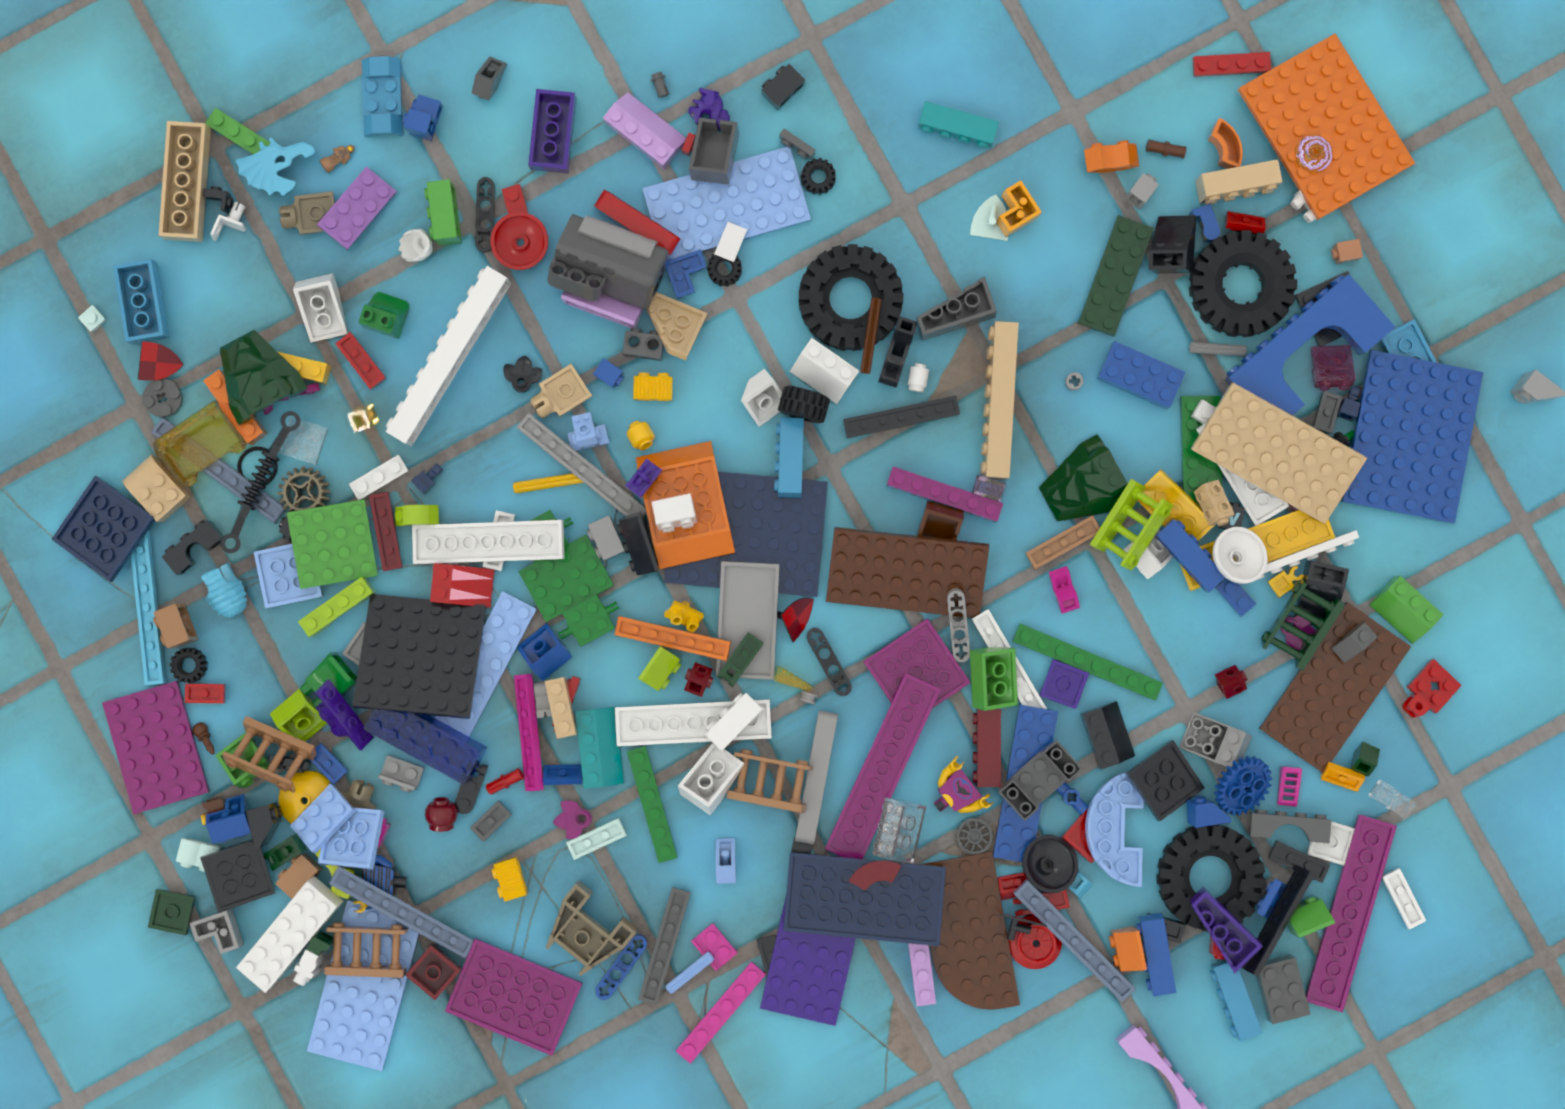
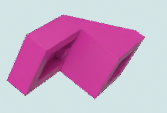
M1065 566L1049 572L1051 585L1061 613L1080 608L1068 567Z

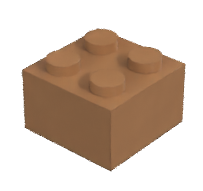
M173 604L154 612V623L157 628H160L162 633L160 639L167 649L179 648L199 640L185 604Z

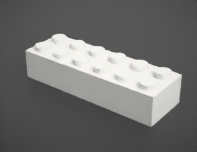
M315 876L304 884L236 968L266 993L277 983L310 943L312 937L320 931L344 901Z

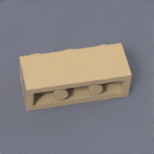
M566 677L545 681L556 738L578 734Z

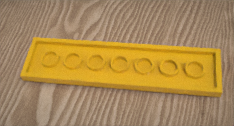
M1301 510L1248 528L1263 542L1267 552V563L1336 538L1329 519L1324 524ZM1215 541L1199 546L1202 550L1205 548L1212 557L1210 559L1214 562L1213 546ZM1180 565L1189 591L1200 588L1199 584Z

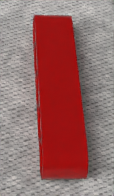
M605 189L594 205L597 209L634 233L657 241V245L666 248L669 255L673 253L681 239Z

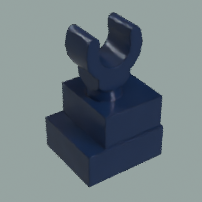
M1353 386L1352 389H1349L1348 397L1341 401L1337 417L1348 421H1353L1357 418L1361 403L1356 402L1360 388Z
M436 463L427 474L422 471L411 482L426 495L435 485L432 479L439 475L443 469Z

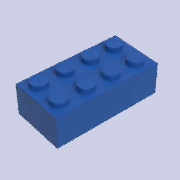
M1114 341L1109 348L1096 379L1167 410L1171 407L1186 372Z

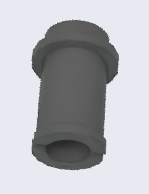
M662 72L652 74L651 82L654 83L658 98L668 96L670 93L664 80L665 75Z

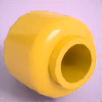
M635 421L629 425L630 428L627 430L626 435L633 448L646 450L653 445L655 435L647 422Z

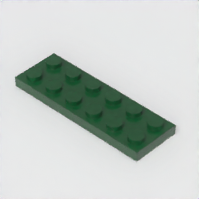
M1120 215L1117 216L1078 324L1113 337L1115 336L1154 228Z

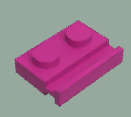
M711 923L691 940L702 955L707 952L713 955L714 960L710 965L715 971L738 953L714 923Z

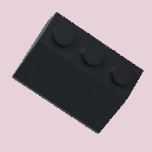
M638 512L620 518L619 524H616L619 535H624L626 542H623V547L626 554L630 553L632 560L629 561L632 572L636 571L638 576L659 571L657 558L642 513Z
M1117 701L1080 713L1099 769H1104L1135 757Z

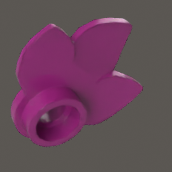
M1298 615L1295 617L1288 616L1284 620L1288 623H1293V626L1307 634H1313L1315 631L1310 625L1311 622ZM1280 627L1282 633L1285 634L1286 643L1299 651L1302 647V639Z
M570 800L562 801L561 808L564 812L559 814L553 823L561 829H566L567 839L577 838L581 835L583 828L590 825L592 821L591 813L586 809H581L577 802ZM580 815L586 817L585 822L579 820Z

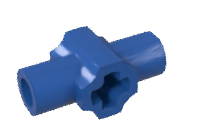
M1065 782L1056 789L1062 796V801L1067 805H1071L1080 815L1088 809L1089 806L1079 797L1080 793L1076 789L1070 788ZM1069 792L1071 794L1075 793L1073 801L1070 799L1067 801V794Z

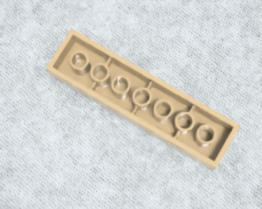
M995 321L990 326V329H988V340H991V345L987 348V359L990 360V365L986 367L985 378L989 379V383L985 386L984 398H988L983 409V417H986V423L982 427V436H985V442L981 445V455H984V461L980 464V474L983 475V479L1006 481L1010 478L1019 325L1016 322Z

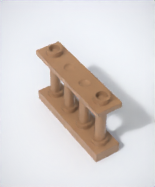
M246 716L242 722L246 734L233 755L225 751L223 752L225 764L230 768L235 769L237 767L273 783L282 791L286 792L288 790L294 793L296 789L291 780L304 759H315L317 755L315 746ZM259 736L263 741L251 761L248 762L241 759L240 757L251 739ZM275 743L279 745L280 749L267 770L257 766L270 744ZM291 750L297 756L284 777L275 774L274 772L286 752Z
M741 749V752L734 753V756L742 757L741 761L744 762V766L739 773L737 787H734V790H728L726 798L799 813L806 811L807 805L801 804L800 795L805 770H813L814 767L808 765V761L797 760L794 763L753 755V751ZM749 759L760 761L756 787L752 794L745 793L746 789H744ZM768 763L779 764L774 794H771V797H766L763 793ZM786 766L797 768L793 796L790 798V801L782 800L783 796H781Z
M333 922L332 925L327 927L326 932H334L333 962L325 967V975L403 978L406 975V967H401V964H399L400 934L405 935L408 932V928H403V925L393 924L391 928L344 926L343 922ZM342 932L354 933L353 958L350 965H343V962H341ZM361 933H373L372 963H370V966H362L360 962ZM381 934H393L392 960L389 967L382 966V963H380Z

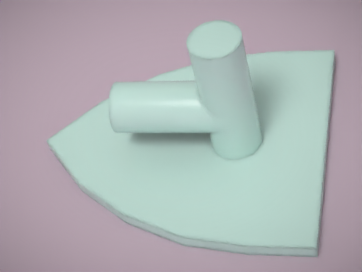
M996 194L987 199L978 208L973 217L970 235L1008 241V237H1005L996 223L998 217L1006 212L1004 204Z

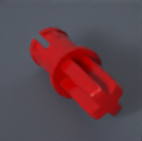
M517 768L506 775H500V778L488 783L486 790L492 795L504 788L508 789L510 785L523 780L524 775L520 768Z

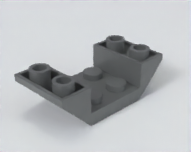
M1056 739L1041 749L1016 771L998 792L1018 815L1026 821L1039 809L1038 806L1066 780L1069 782L1083 768Z

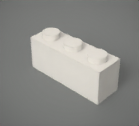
M740 693L733 700L735 705L731 709L726 707L719 714L721 719L717 723L713 721L706 728L708 732L705 735L721 751L763 710L747 693L744 695Z

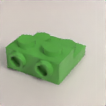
M246 732L215 755L233 784L239 788H247L252 785V779L256 776L237 767L235 769L230 768L225 764L222 754L225 751L233 755ZM253 738L240 757L248 762L251 761L258 749ZM264 754L257 766L267 770L270 763Z

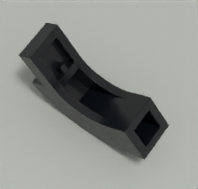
M899 316L878 382L897 388L918 322Z

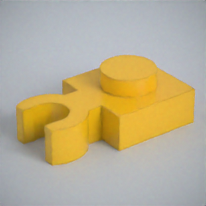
M1298 566L1291 567L1288 574L1285 571H1281L1267 581L1278 598L1293 588L1294 584L1292 581L1301 580L1304 577L1303 574H1300L1298 577L1294 575V571Z

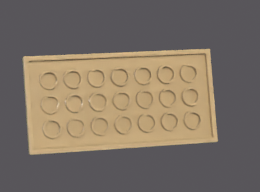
M1234 382L1228 387L1191 447L1198 454L1324 524L1367 460V457Z

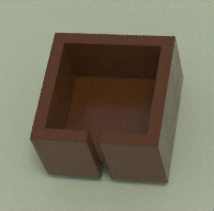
M927 500L916 536L957 540L964 518V511Z

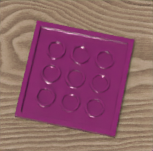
M928 618L863 661L891 703L905 672L941 688L933 708L971 683Z

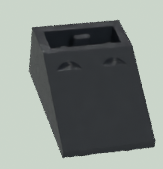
M1196 215L1158 217L1150 248V271L1155 274L1193 273Z
M1312 560L1306 561L1303 579L1307 582L1305 588L1329 602H1334L1336 598L1341 600L1349 569ZM1302 595L1297 600L1298 607L1318 618H1323L1327 613L1325 608Z

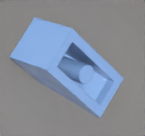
M735 838L716 839L717 884L736 883Z

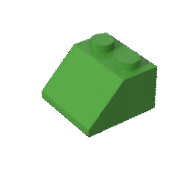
M1310 896L1304 899V903L1297 906L1287 926L1291 934L1300 938L1332 925L1335 921L1323 900L1319 897Z

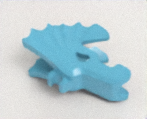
M271 137L269 138V146H265L263 141L259 142L261 151L236 160L239 167L238 173L247 178L248 185H252L257 189H264L269 195L278 191L283 196L292 191L297 182L279 176L278 172L291 166L292 160L298 155L302 154L305 158L312 156L315 153V148L306 142L282 147ZM278 157H285L284 162L276 163Z

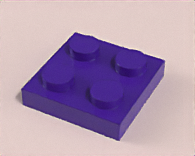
M1052 659L1039 696L1076 709L1089 673Z

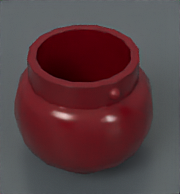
M447 797L434 798L425 809V819L429 824V829L435 832H445L454 829V823L458 816L456 805L449 801Z

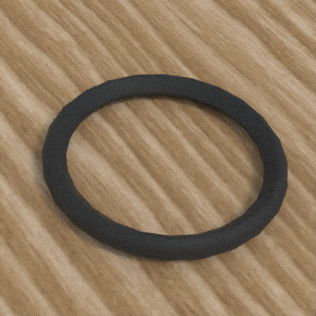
M257 446L244 451L238 460V473L244 476L241 464L248 453L257 450L267 452L268 449ZM273 461L276 468L273 470V475L268 479L269 482H262L264 486L275 478L278 470L277 461Z

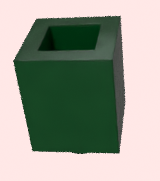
M1362 741L1353 753L1350 769L1369 777L1377 767L1380 749Z

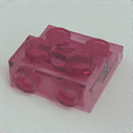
M1350 345L1317 346L1311 348L1314 388H1319L1321 391L1330 390L1331 387L1347 390L1353 386L1356 378Z

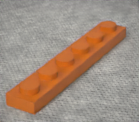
M618 616L614 634L725 661L728 660L732 642L623 616Z

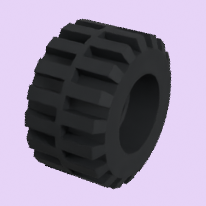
M785 386L778 410L782 414L793 418H804V421L824 423L830 399L812 390Z

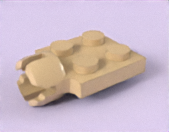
M570 364L539 383L541 392L532 397L530 401L539 417L544 418L553 412H556L561 417L590 399L592 395L573 365Z

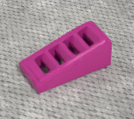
M1280 766L1277 805L1297 807L1302 768ZM1286 773L1295 774V777H1286ZM1285 781H1294V785H1287ZM1284 788L1293 789V793L1284 792ZM1283 796H1291L1293 801L1283 800Z

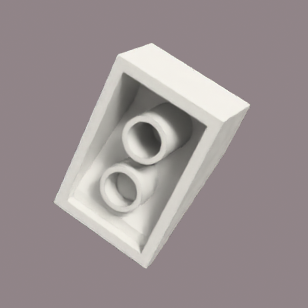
M333 273L295 283L293 291L310 343L348 334L341 298Z
M712 743L678 785L679 794L708 815H711L743 768L744 762L725 749L721 751Z

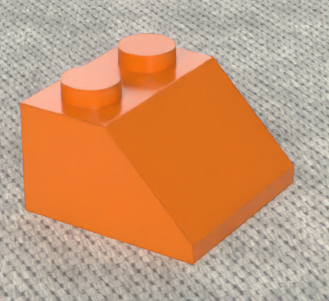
M1134 926L1111 930L1112 936H1109V943L1111 948L1114 947L1115 955L1112 956L1114 966L1118 967L1120 971L1147 970L1139 930Z

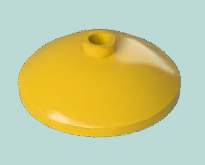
M306 770L304 773L297 772L291 780L296 789L294 793L288 790L286 792L280 790L278 803L284 818L292 824L327 786L332 784L325 775ZM303 797H306L308 799L307 804H304L302 802Z

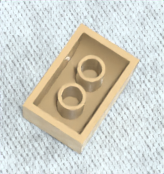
M153 454L122 480L129 492L157 522L163 523L191 498L187 491Z

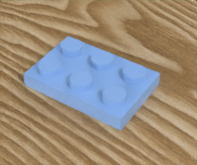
M329 784L290 827L298 834L311 852L316 854L356 810L334 785Z

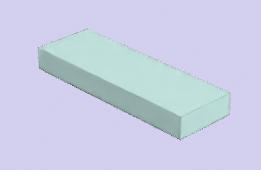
M617 818L567 841L566 844L575 860L627 836L620 818Z

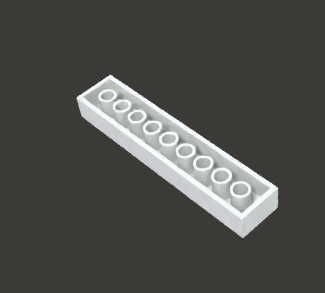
M489 266L485 269L482 268L477 276L479 280L476 285H472L467 292L468 298L458 306L457 316L449 321L446 334H442L438 339V347L435 352L432 351L426 360L428 362L425 368H421L416 376L418 380L414 385H410L406 392L407 398L404 402L401 401L396 408V416L394 418L391 417L386 425V428H388L386 432L411 447L512 284L507 277Z

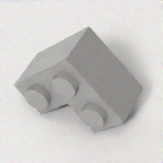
M233 909L190 923L195 942L214 936L220 954L244 945Z

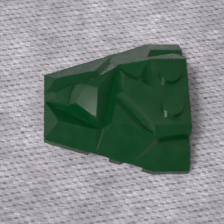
M255 330L220 348L229 408L239 426L257 417L256 413L286 397L292 398L308 389L299 371L290 365Z
M1097 434L1080 443L1041 484L1039 490L1056 521H1063L1110 512L1126 488L1127 482L1111 452L1105 447Z

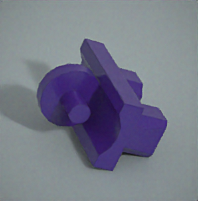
M646 459L625 487L639 498H642L661 474L662 470Z

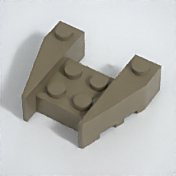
M578 880L562 901L546 949H549L555 941L584 965L579 972L581 976L625 948L639 928L623 917L612 932H609L581 909L593 891Z

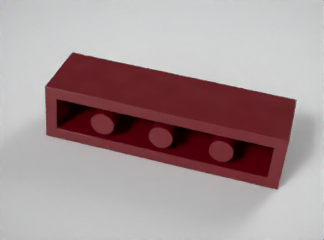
M976 709V713H973V724H976V732H973V744H976V752H973L972 755L973 763H976V771H973L972 774L973 783H976L977 787H1001V709L987 711Z

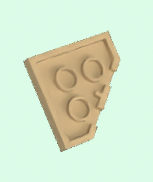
M656 292L650 307L646 310L668 354L686 361L708 313Z

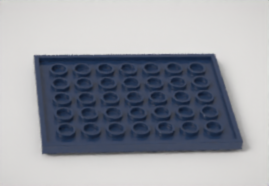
M718 472L735 553L665 568L664 583L720 588L721 561L780 564L778 593L817 597L828 482L802 479L801 498L778 497V491H774L775 479L778 480L779 477Z

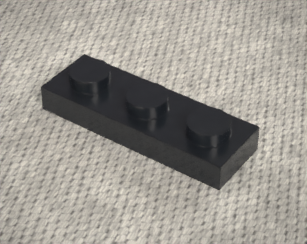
M1275 841L1268 856L1269 859L1293 870L1298 865L1314 873L1313 879L1323 883L1330 867L1329 864L1279 841Z

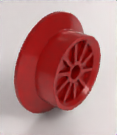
M1028 915L1022 917L1028 920L1042 923L1035 915ZM1019 921L1018 924L1030 926L1032 929L1030 935L1016 932L1015 940H1008L1010 952L1014 960L1021 966L1029 969H1041L1052 964L1060 954L1062 942L1045 926ZM1034 940H1038L1037 945H1033Z

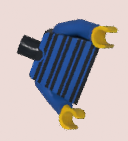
M376 855L373 870L362 869L363 880L392 896L396 894V888L407 887V876H396L397 867H393L392 862L382 855ZM361 901L353 902V904H360V909L354 910V912L362 913L365 910L373 909Z

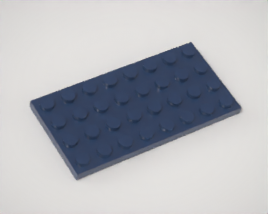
M790 852L783 931L940 946L946 867L897 862L902 866L892 883L877 881L871 884L865 891L849 882V879L863 865L878 860Z

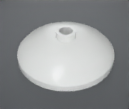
M1232 527L1220 533L1216 538L1213 546V558L1218 570L1224 577L1238 584H1248L1263 575L1267 566V552L1263 542L1254 532L1243 527Z

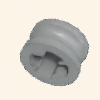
M1079 373L1069 374L1065 380L1066 387L1073 391L1078 390L1083 385V377ZM1072 376H1074L1075 379H1079V383L1076 384V387H1074L1073 384L1069 383V380H1072Z
M801 691L802 697H799V700L815 705L814 699L818 695Z

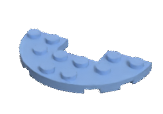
M1126 772L1108 780L1094 795L1086 815L1085 835L1093 859L1108 876L1126 885L1142 887L1143 848L1124 847L1125 808L1144 809V800L1130 781Z

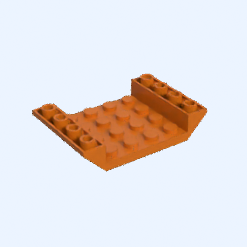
M711 441L636 457L637 469L648 459L662 470L658 478L643 495L659 569L735 553ZM691 494L698 523L686 529H683L682 526L676 527L674 531L663 533V530L659 531L655 521L652 502Z

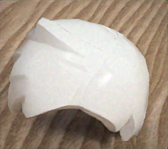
M423 229L409 230L399 240L400 246L398 250L402 252L401 257L409 262L423 261L433 251L432 239Z

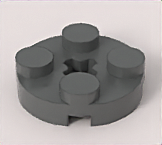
M163 378L153 380L146 386L143 392L142 403L151 414L158 417H166L179 411L183 403V395L175 382ZM166 393L167 401L160 403L159 395Z

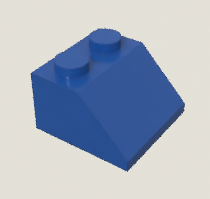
M547 623L517 646L530 669L542 681L573 657Z

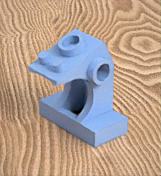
M591 412L572 416L574 432L567 433L570 447L576 452L610 444L605 424L594 427Z

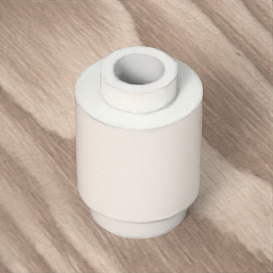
M915 363L914 366L910 367L907 383L909 385L908 390L924 392L929 375V369H926V365Z

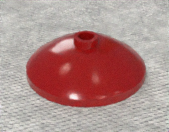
M514 212L505 215L495 224L491 233L490 243L494 256L502 265L513 270H526L536 266L544 258L548 249L549 239L546 228L538 218L529 213ZM519 240H524L523 246H518Z

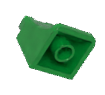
M377 292L369 303L364 305L358 323L364 328L399 339L410 310L409 303L382 292Z
M332 652L305 679L306 682L300 687V690L305 696H308L313 691L316 692L326 680H330L343 696L356 686L357 676L337 652ZM317 697L311 703L316 708L322 702Z

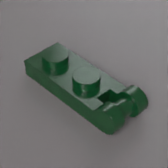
M748 632L717 677L725 679L729 682L728 685L733 687L764 643ZM730 667L736 671L734 676L727 672Z
M296 833L265 852L263 856L265 859H268L271 864L269 867L274 871L306 851V848Z

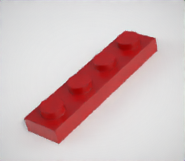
M1270 52L1194 56L1192 58L1194 77L1266 73L1271 70Z

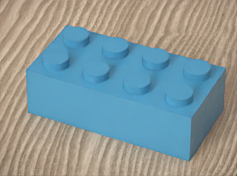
M148 259L114 265L113 270L125 342L138 344L142 343V341L149 342L170 338L157 262Z

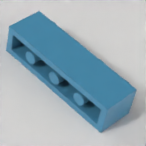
M781 417L780 424H776V435H780V442H776V454H779V461H775V472H779V479H775L774 491H778V497L801 498L804 418Z
M1226 960L1210 965L1212 971H1209L1212 981L1217 982L1219 989L1216 992L1219 1000H1223L1225 1004L1223 1011L1226 1018L1230 1019L1232 1023L1230 1031L1233 1037H1237L1239 1041H1244L1263 1034L1240 970L1234 974Z

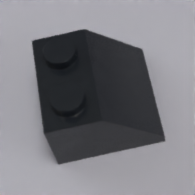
M277 802L245 811L255 849L268 845L281 823L283 814L280 805L277 806Z

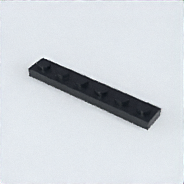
M951 396L843 419L848 439L960 415L957 396Z
M1297 865L1257 937L1263 947L1241 967L1242 969L1259 977L1315 876L1314 873Z

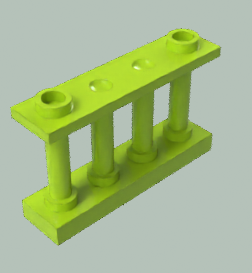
M1133 479L1129 481L1090 543L1091 546L1104 553L1106 549H1109L1121 557L1123 560L1120 565L1130 571L1138 565L1139 559L1174 506L1164 499H1161L1158 503L1143 493L1146 487ZM1138 499L1155 509L1149 520L1133 510ZM1127 516H1130L1144 526L1138 536L1122 526ZM1117 532L1133 542L1128 553L1112 543Z

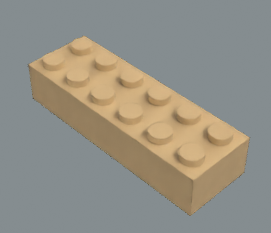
M167 121L158 235L164 240L203 242L206 205L203 191L204 188L207 189L211 128L206 123Z

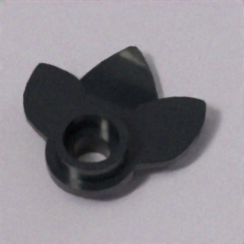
M527 356L520 357L516 361L515 366L505 364L503 370L506 380L511 382L513 389L519 393L528 391L531 384L538 382L542 375V369L532 368L531 360ZM521 380L525 381V383L522 385L518 384V382Z

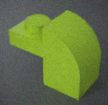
M403 505L395 507V526L439 524L438 505Z

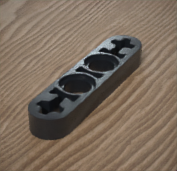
M483 177L477 183L475 245L480 252L487 253L492 250L490 238L494 228L495 184L492 179ZM488 182L491 185V188L487 189L488 196L480 197L481 194L485 195V190L481 186ZM485 200L491 203L490 209L486 211L480 207L481 203ZM484 219L490 221V227L486 230L480 228V222ZM480 232L483 234L490 233V236L486 235V241L489 242L486 248L479 245L480 242H483V235H479Z
M818 628L810 629L807 633V641L832 687L838 695H848L851 692V683L824 633ZM811 632L820 633L821 636L818 638L820 642L824 640L826 645H821L815 650L814 645H817L815 640H810ZM827 648L830 651V656L827 659L820 658V649ZM831 665L838 666V675L831 676L828 673V668ZM842 674L844 676V679H841L842 683L848 684L847 692L845 693L838 691L837 688L840 687L838 681L835 684L832 679H837Z

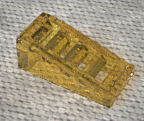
M778 666L774 678L776 682L807 691L812 690L810 684Z

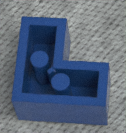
M418 94L417 99L413 100L411 109L409 108L408 113H405L402 123L407 132L412 136L432 142L443 108L441 101Z
M244 794L225 799V809L206 814V827L213 844L223 843L235 837H244L251 833L245 812L250 810Z

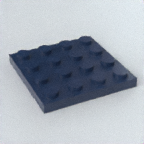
M94 476L52 537V540L102 577L113 582L155 519L146 510L100 477Z

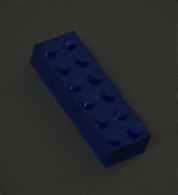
M372 710L364 727L365 731L463 785L472 780L487 749L485 745L430 715Z

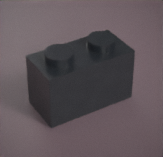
M790 64L786 67L783 65L777 70L776 76L772 80L768 79L762 85V95L778 111L805 85V79Z

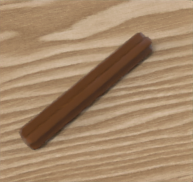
M872 298L870 303L860 373L870 374L882 301L880 298Z

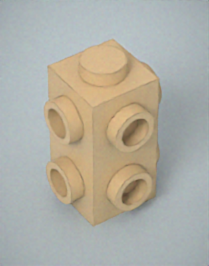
M1219 480L1205 483L1194 491L1196 500L1199 502L1209 526L1216 524L1223 526L1229 522L1228 519L1234 515V512Z

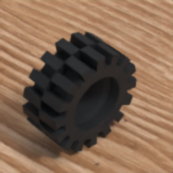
M814 158L812 161H808L801 173L802 185L808 192L810 191L814 195L815 193L818 195L826 194L835 184V168L826 159L822 160V158L816 160ZM818 169L826 174L825 181L820 184L813 182L811 179L812 172Z
M713 254L708 261L707 270L713 283L728 287L740 279L742 265L738 256L732 262ZM723 261H727L732 265L731 273L726 276L719 274L717 271L718 264Z
M182 648L174 653L175 656L171 657L172 663L169 666L172 669L170 671L174 674L173 677L177 678L180 682L191 683L199 681L201 677H204V672L208 669L206 667V664H208V661L205 660L206 656L195 648ZM186 658H192L196 663L195 670L191 673L185 672L182 668V662Z

